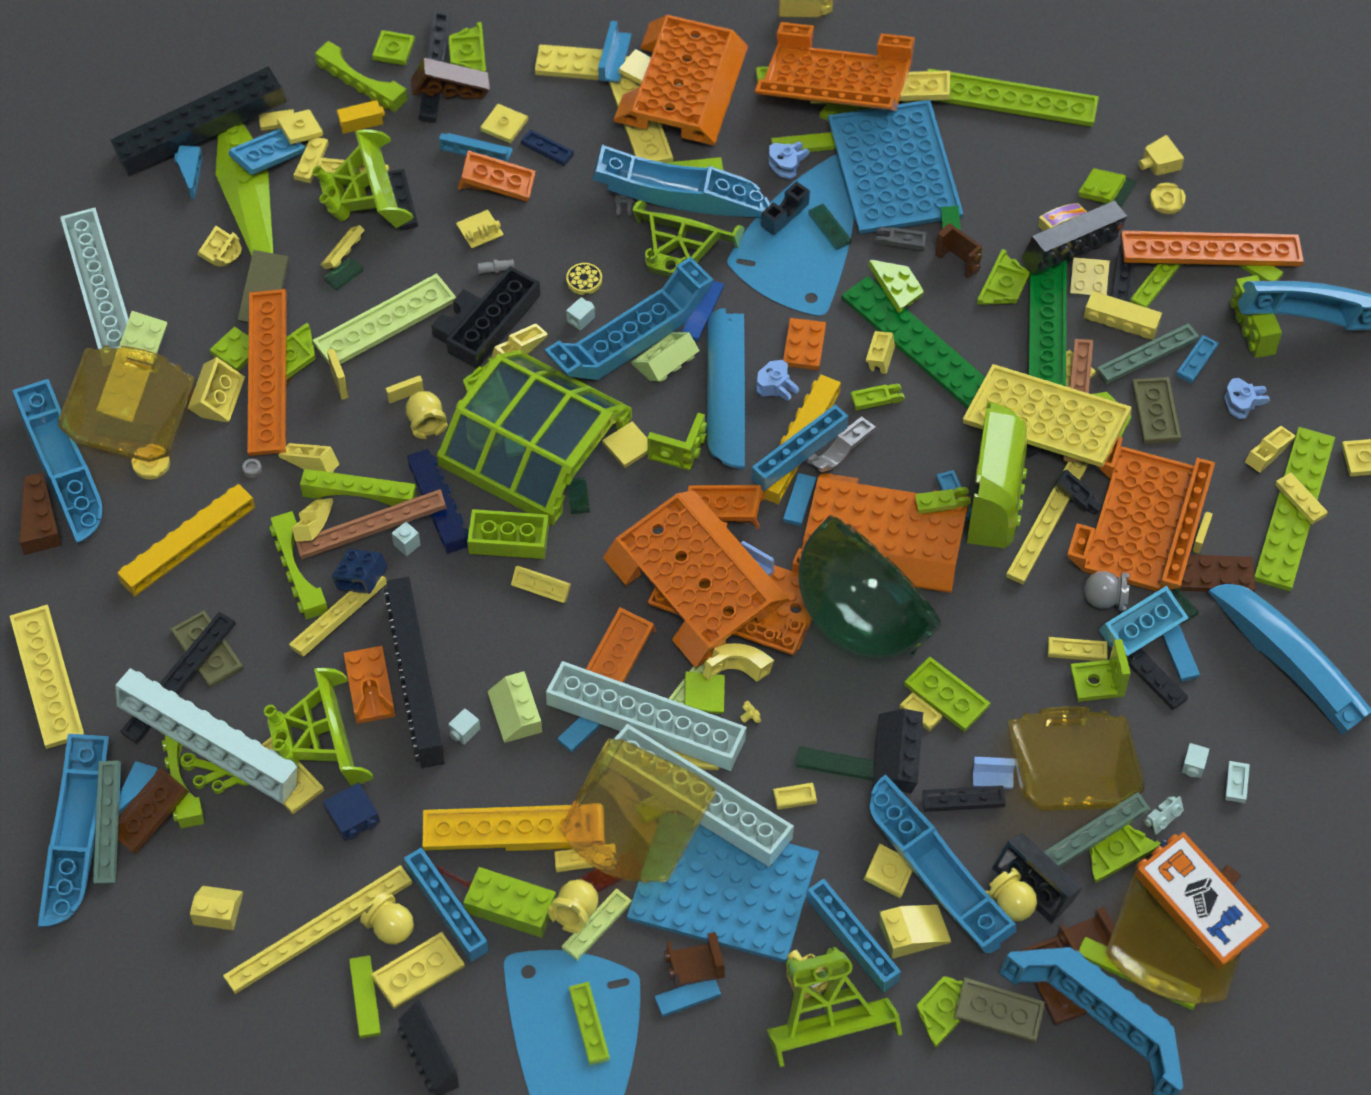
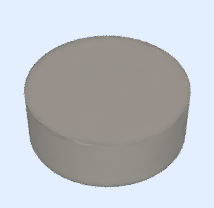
M248 459L242 465L244 475L249 478H255L262 472L261 463L257 459Z

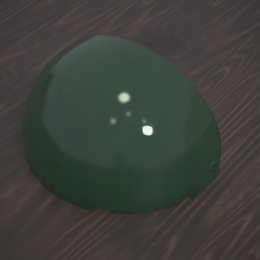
M829 515L807 540L799 563L800 591L805 607L814 623L834 643L845 650L865 657H897L923 645L942 627L940 624L941 619L927 599L921 596V591L891 559L885 558L877 550V546L850 524L846 525L842 519Z

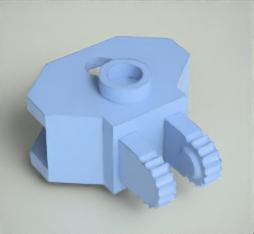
M796 142L793 145L789 143L787 145L774 143L769 146V167L779 177L792 179L796 176V168L799 166V162L806 158L810 152L807 149L799 151L803 146L801 142Z
M783 360L770 361L758 372L757 393L762 397L780 396L787 401L791 399V395L786 389L792 393H798V386L790 380V376L787 374L788 364Z
M1240 378L1231 379L1224 397L1229 413L1237 419H1246L1250 410H1254L1255 406L1264 405L1270 401L1269 396H1262L1267 392L1265 386L1253 387V384H1248Z

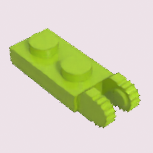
M900 384L881 385L852 391L850 395L855 411L891 403H900L905 400L904 394L898 393L902 389Z
M957 487L954 490L949 489L915 494L918 514L953 510L958 507L968 506L971 504V499L961 496H966L969 490L967 487Z

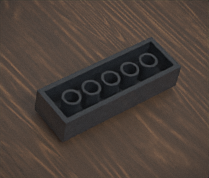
M1112 201L1033 235L1022 256V260L1034 274L1040 271L1044 272L1051 266H1058L1067 259L1072 260L1081 253L1085 254L1090 249L1099 248L1108 241L1113 242L1116 240L1120 229L1124 226L1127 215L1115 201Z
M510 266L446 339L448 353L478 368L492 353L494 347L498 346L540 297V282Z

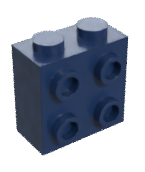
M349 549L332 574V579L338 590L371 594L386 570L387 564L382 553Z
M359 782L323 801L327 815L344 842L348 839L356 838L361 832L373 829L380 823L377 810Z

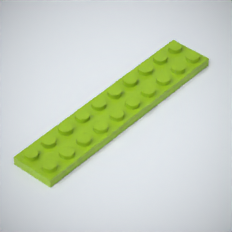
M928 69V71H941L935 69ZM950 72V100L933 101L1093 127L1099 96Z
M1299 427L1285 475L1291 472L1318 500L1335 437ZM1281 491L1278 495L1254 578L1256 582L1291 592L1311 523Z

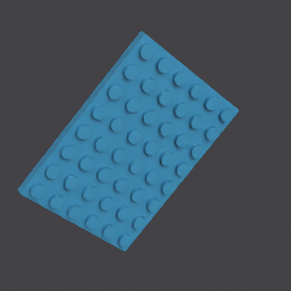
M930 100L898 104L896 111L872 108L828 115L830 130L859 234L876 232L880 227L901 228L941 221V206H959L960 218H963L964 213Z
M666 812L660 816L627 915V920L708 942V933L716 932L720 946L786 963L819 851L788 844L773 864L768 867L693 819L684 815Z

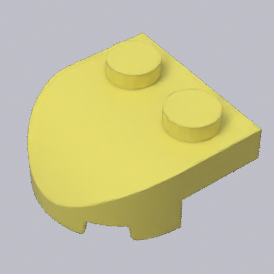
M215 226L197 255L215 266L222 267L233 263L239 257L242 247L239 243V237L235 233L230 235Z

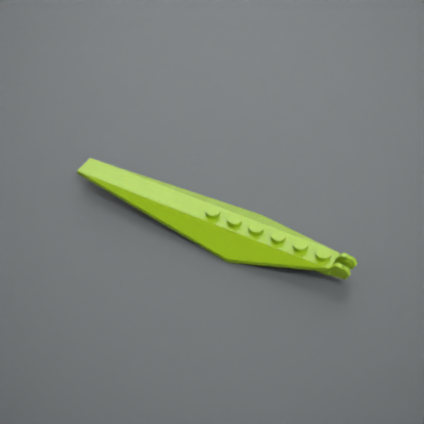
M242 122L218 134L215 174L251 256L253 250L273 253L268 168L251 175L228 155L229 149L253 140Z

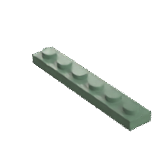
M1188 323L1097 367V373L1106 384H1109L1198 341L1199 335Z
M99 761L94 884H116L120 761Z
M1137 792L1047 849L1044 853L1059 867H1062L1149 812L1150 807L1140 793Z

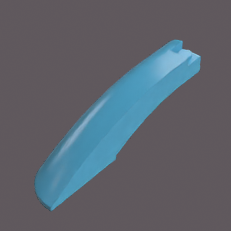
M602 145L593 169L592 180L607 184V190L673 209L723 216L761 217V212L770 205L767 197H764L760 192V188L750 180L711 166L702 168L667 164L637 157Z
M1247 281L1243 284L1245 292L1238 301L1242 314L1295 315L1333 323L1345 327L1346 330H1371V294L1350 288L1304 281Z
M726 308L712 312L707 321V446L711 455L722 460V464L745 469L744 314H726Z
M49 379L12 390L13 398L41 469L76 543H80L95 532L102 518V502L90 471L74 441Z
M1236 584L1219 585L1208 591L1256 650L1265 654L1289 675L1316 703L1342 735L1371 715V707L1331 660L1298 627L1252 590Z
M68 734L58 806L48 848L38 927H49L65 921L76 912L83 901L96 835L99 761H106L109 736Z
M884 775L871 792L870 810L875 823L916 876L985 953H992L1001 948L1000 943L1017 932L1016 924L973 878L929 820Z

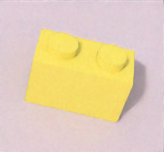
M202 886L194 896L190 911L193 925L234 930L243 891Z

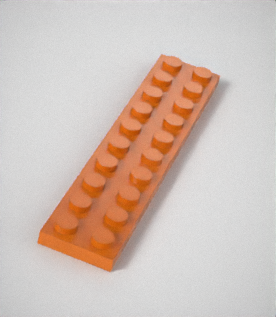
M1121 231L1120 234L1124 263L1302 266L1304 262L1299 235L1159 231Z
M285 289L249 292L247 448L249 456L286 453L287 292Z

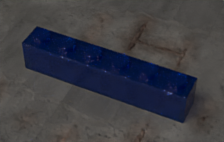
M429 449L407 455L408 466L421 496L439 489L442 492L447 508L430 514V517L446 553L450 554L467 548L468 529L462 526L464 524L463 518L455 510L457 505L454 498L450 499L449 486L447 483H443L444 476L442 470L436 467L438 463L435 455H431Z

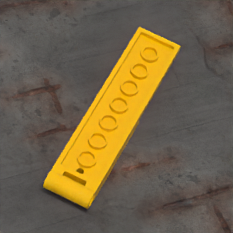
M600 803L423 810V850L505 848L506 851L577 849L605 845V808Z

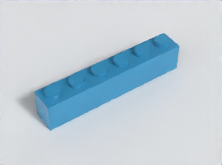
M836 404L753 465L751 480L757 485H761L763 491L768 489L845 431L848 425V415Z
M420 848L404 857L406 870L470 962L489 952L487 940L424 850Z
M825 879L807 889L806 900L878 988L884 993L900 982V969Z

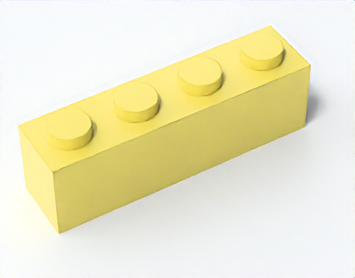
M1092 291L1085 308L1084 318L1153 340L1160 324L1162 313Z

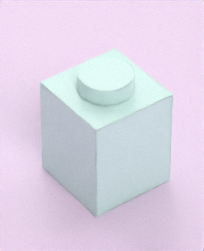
M582 297L566 310L567 322L580 331L595 318L594 305Z
M404 522L392 532L394 546L406 557L421 545L419 533L407 522Z
M464 708L448 724L449 735L454 741H460L465 745L480 730V721Z
M1190 743L1181 773L1187 774L1189 777L1201 778L1209 748Z

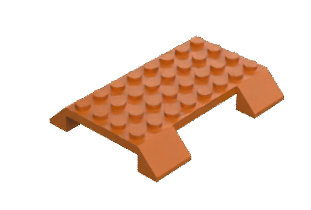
M780 23L777 31V47L764 80L759 79L755 94L896 111L912 64L915 37L881 33L877 43L878 55L812 48L814 26Z
M1118 437L1103 468L1097 466L1111 479L1097 527L1092 528L1077 523L1067 557L1083 572L1090 574L1107 571L1113 573L1118 578L1121 572L1129 573L1130 578L1126 579L1127 584L1156 592L1165 586L1169 590L1180 588L1215 462L1197 458L1195 466L1123 447L1121 446L1123 438Z
M828 473L820 474L815 488L802 549L835 560L832 574L874 581L882 580L911 587L952 593L955 568L969 505L953 510L918 514L915 494L920 493L858 484L859 478Z

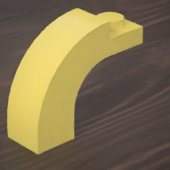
M725 644L714 648L712 657L707 659L704 664L703 676L709 680L723 670L737 669L745 672L758 682L770 674L774 660L763 651L749 645Z

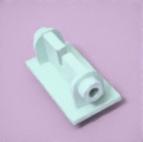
M1174 796L1168 797L1158 806L1162 812L1155 809L1145 817L1144 823L1148 827L1153 826L1155 835L1165 829L1169 823L1184 811L1180 796L1178 798Z

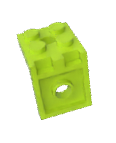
M697 413L686 442L650 432L647 437L648 459L690 471L695 458L698 459L700 456L701 444H705L707 433H705L707 428L705 414Z
M1122 639L1114 640L1109 660L1070 665L1078 702L1125 696L1130 669ZM1096 678L1099 682L1092 684L1088 679Z

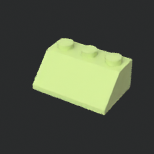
M672 332L631 363L650 381L661 382L668 377L667 375L670 372L680 369L682 363L692 360L695 354L699 352V349L689 332Z
M525 671L505 676L487 691L504 743L542 733L541 719Z

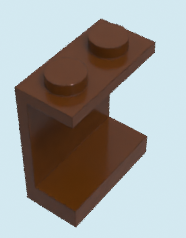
M949 223L937 234L935 256L941 259L949 251L967 263L965 277L968 279L973 274H977L981 268L980 261L983 246Z
M1104 907L1096 910L1095 917L1066 929L1064 924L1060 925L1057 934L1065 948L1071 947L1075 951H1079L1085 937L1115 951L1122 950L1124 943L1123 938Z
M716 932L708 933V944L673 950L671 941H667V950H664L666 963L670 962L671 967H668L670 979H674L676 987L725 978L724 962Z

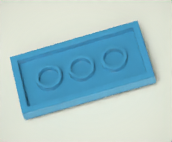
M280 128L229 149L228 155L253 175L304 153L305 146L300 142L290 145Z

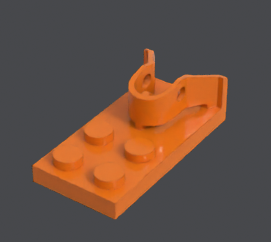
M468 150L458 189L490 190L528 202L536 171Z
M689 485L688 491H695L721 521L750 523L756 529H759L760 524L757 520L759 505L766 497L761 485Z
M619 607L586 670L624 683L650 634L656 632L655 625Z
M377 646L345 652L344 658L356 724L396 717L383 647Z

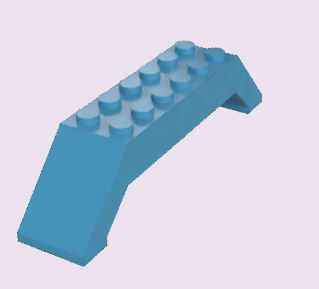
M689 257L676 266V270L662 289L579 342L571 344L562 343L559 340L546 348L545 353L567 376L599 380L683 326L713 284V279Z
M1071 947L1010 952L1007 955L999 971L1003 977L1015 986L1019 982H1048L1068 999L1073 1000V1003L1081 1009L1084 1008L1091 1017L1149 1061L1155 1087L1152 1092L1154 1095L1179 1094L1183 1088L1175 1031L1166 1018L1160 1017L1149 1005L1143 1004L1131 991L1125 990L1114 978L1108 977L1097 965L1090 963L1079 951H1075Z

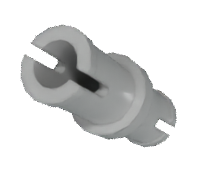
M494 259L493 262L477 263L478 274L492 272L499 274L500 271H506L510 266L515 268L513 259L501 261Z

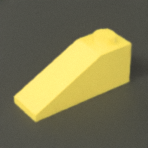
M289 443L286 446V453L278 454L280 458L302 469L333 473L339 465L330 446Z

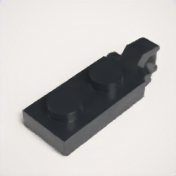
M1064 470L1054 484L1080 508L1093 515L1099 513L1103 507L1095 500V493L1068 470Z

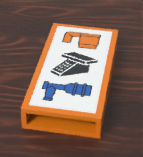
M1185 832L1179 836L1174 834L1168 839V844L1164 848L1159 846L1152 852L1153 856L1149 860L1144 858L1136 865L1138 869L1134 875L1220 970L1263 935L1269 928V925Z

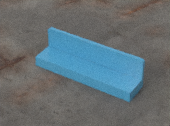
M618 21L610 22L598 66L599 80L620 82L621 74L618 71L625 62L632 35L631 33L618 32Z
M441 133L439 137L440 150L464 156L467 155L469 150L508 162L513 151L510 147L451 133Z

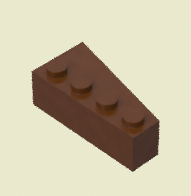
M423 58L411 78L412 95L427 93V96L444 94V97L460 95V98L483 99L489 90L488 73Z
M43 472L24 477L20 545L24 555L62 546L48 484Z

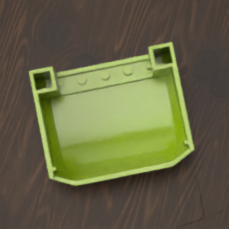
M987 401L978 459L979 465L976 482L980 483L979 493L974 494L967 543L1005 549L1014 541L1016 527L1020 526L1021 516L1018 515V511H1022L1023 504L1020 495H1024L1025 484H1022V480L1026 479L1027 469L1024 468L1027 449L1026 423L1014 411Z

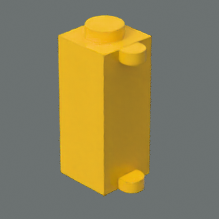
M377 100L336 111L343 134L382 125V117L385 116L383 106L380 107Z

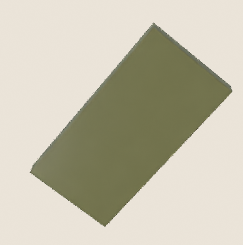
M253 250L238 321L249 323V292L283 289L289 256Z
M1169 377L1133 379L1132 387L1143 444L1181 442V433Z
M203 610L170 630L184 652H186L212 620ZM223 639L198 672L208 687L211 688L240 672L244 667L226 640Z
M964 977L954 1019L1035 1043L1045 1002Z

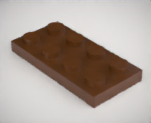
M1190 554L1181 587L1177 588V591L1208 592L1219 585L1236 584L1255 592L1253 557Z
M160 768L119 815L118 840L136 855L189 791L164 769Z
M1059 936L1020 951L1064 948ZM1034 982L1055 1026L1088 1014L1084 1008L1081 1009L1073 1003V1000L1068 999L1048 982Z

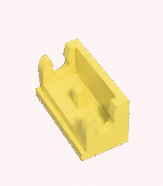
M874 332L866 357V362H868L871 371L874 372L875 366H877L882 374H887L895 349L893 333Z

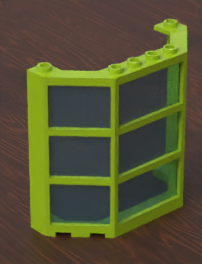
M520 350L498 354L494 360L489 361L484 373L479 374L473 387H469L463 400L458 401L441 448L437 453L438 466L527 513L547 514L549 524L553 526L563 513V501L565 498L563 493L566 484H571L573 477L612 424L616 423V429L619 430L632 419V408Z

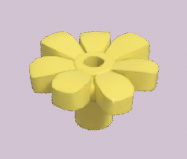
M748 700L744 702L743 708L745 713L740 716L741 720L745 723L749 719H753L756 723H760L759 711L755 710Z

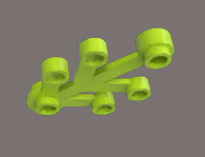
M185 753L180 759L184 770L191 771L197 767L212 771V773L206 776L197 775L193 778L194 786L197 789H202L206 784L213 782V792L221 794L225 789L236 784L242 786L249 785L216 764L197 759L192 753ZM226 775L231 776V778L225 780L224 782H222L221 780H217ZM198 780H203L200 784L196 783ZM217 785H221V786H222V787L219 788V789H216V788H215Z

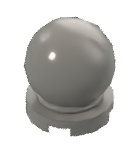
M1099 571L1090 575L1084 585V596L1087 602L1099 609H1108L1116 605L1118 611H1126L1124 604H1128L1130 586L1127 585L1126 579L1130 578V574L1121 572L1120 577L1117 578L1111 572Z

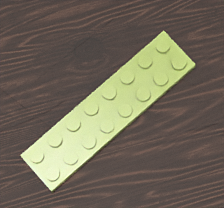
M435 274L313 340V345L328 364L327 350H335L339 363L342 364L453 304L456 296L439 275Z

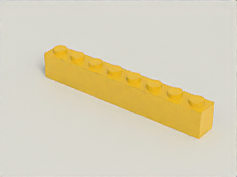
M820 375L817 381L814 380L811 386V393L806 394L803 407H799L797 410L796 419L790 423L788 434L782 437L780 445L834 405L840 394L841 382L824 375ZM800 465L764 491L765 499L779 505Z
M239 484L228 489L220 498L213 500L205 509L198 511L190 520L183 522L179 528L168 533L164 539L153 544L149 550L138 555L128 565L123 566L117 572L120 583L135 597L255 508L253 497Z

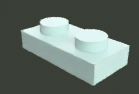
M1229 761L1225 800L1240 803L1246 802L1250 764Z

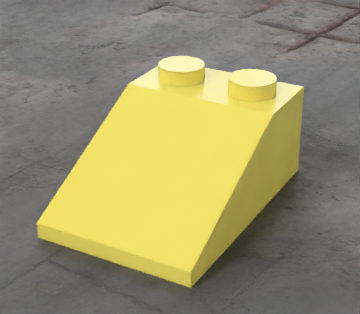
M779 0L778 15L780 17H819L833 12V0Z
M938 905L900 906L880 912L879 925L892 959L951 943Z

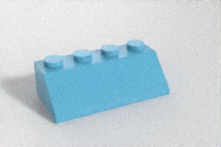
M1165 586L1105 623L1099 629V632L1111 648L1113 647L1114 640L1122 639L1127 657L1187 620L1188 616L1169 588Z

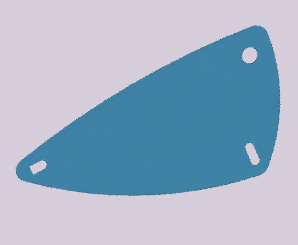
M837 154L803 174L770 202V204L774 202L779 206L784 199L785 191L797 181L810 190L808 206L775 235L761 226V217H756L744 232L739 248L734 247L727 259L731 269L744 282L762 295L789 308L818 316L828 312L847 256L854 222V214ZM745 259L754 261L756 264L755 266L737 264L736 260ZM809 293H814L818 299L814 303H809L805 300V296Z
M536 950L509 955L504 961L506 991L515 1042L529 1095H624L634 1059L639 1025L640 978L637 973L610 960L589 954H584L577 961L562 950ZM526 965H531L536 970L534 977L530 979L524 978L521 974L522 968ZM624 978L630 981L627 986L614 989L607 987V983L610 981ZM585 982L590 984L610 1056V1061L589 1066L569 992V986Z

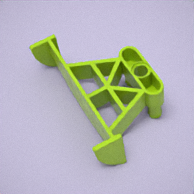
M357 130L355 133L359 145L333 174L326 172L321 166L313 168L312 175L320 180L323 193L320 195L319 200L327 207L328 212L339 221L346 220L351 211L377 208L378 213L398 228L412 220L413 215L407 210L397 207L381 152V147L391 142V138L377 130ZM364 162L366 170L360 173L359 167ZM343 185L348 186L346 191L344 190ZM371 186L372 196L366 195L365 187Z
M639 200L633 207L632 211L637 223L640 224L641 220L651 223L654 249L652 251V248H649L645 252V262L648 270L651 273L669 278L676 270V266L690 257L686 247L697 250L691 258L698 263L718 239L734 243L735 248L738 249L744 233L742 225H737L733 233L695 220L645 211L646 202L643 200ZM656 224L680 229L678 236L656 231ZM688 231L708 236V238L702 243L687 239L685 235ZM658 240L667 242L666 244L658 248ZM681 246L685 257L679 259L666 254ZM669 265H675L674 269H667Z
M315 668L318 687L287 713L283 714L277 711L274 705H268L264 708V714L268 718V726L273 742L272 747L282 758L293 761L296 766L299 764V760L336 761L339 764L340 771L351 786L358 782L362 784L374 779L373 774L369 770L354 766L334 686L348 681L347 676L342 672L330 668ZM322 701L327 718L315 722L312 709ZM306 715L307 721L301 720V718ZM291 726L305 731L296 744ZM330 731L335 750L322 749L318 735ZM313 743L314 749H309V747Z
M833 947V950L829 948L826 955L799 961L794 957L793 961L791 958L787 960L788 974L796 985L788 1022L786 1025L767 1029L769 1041L779 1067H784L782 1051L891 1023L898 1036L902 1035L898 1011L888 998L869 1003L864 1000L847 977L852 971V963L838 948ZM824 966L821 972H816L819 967ZM832 980L824 995L811 986ZM844 982H846L850 987L847 989L840 990ZM805 992L813 996L804 1000ZM856 998L862 1003V1005L832 1012L831 1005ZM824 1007V1015L798 1021L800 1013Z

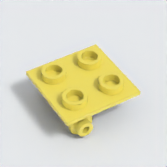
M489 210L456 223L471 249L504 235L499 228L501 227L500 222L494 220Z
M1073 258L1070 293L1091 295L1092 291L1107 295L1110 261Z

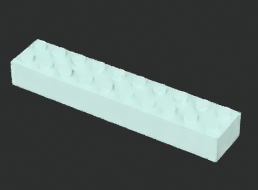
M91 208L60 216L103 367L113 365L129 319L96 208Z
M564 661L561 662L546 691V704L618 731H621L629 724L668 749L729 771L732 770L746 740V726Z
M130 668L115 685L117 707L283 804L297 787V766L293 761L282 758L276 751L262 746L259 741L246 737L242 731L229 727L223 720H217L208 711L200 710L192 702L183 700L175 692L166 690L158 682L146 678L141 672H136Z
M629 724L620 731L603 751L604 765L768 867L773 864L793 839L794 826Z

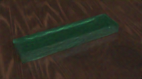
M799 746L795 767L873 781L875 760Z

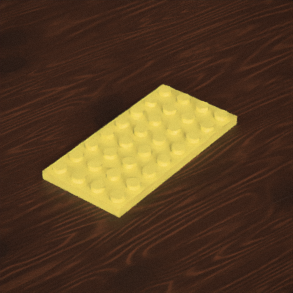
M993 364L964 415L963 423L983 430L987 401L993 402L1014 411L1026 423L1027 444L1103 468L1132 411V407Z

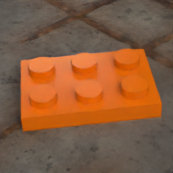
M790 318L783 358L788 367L819 370L826 322Z

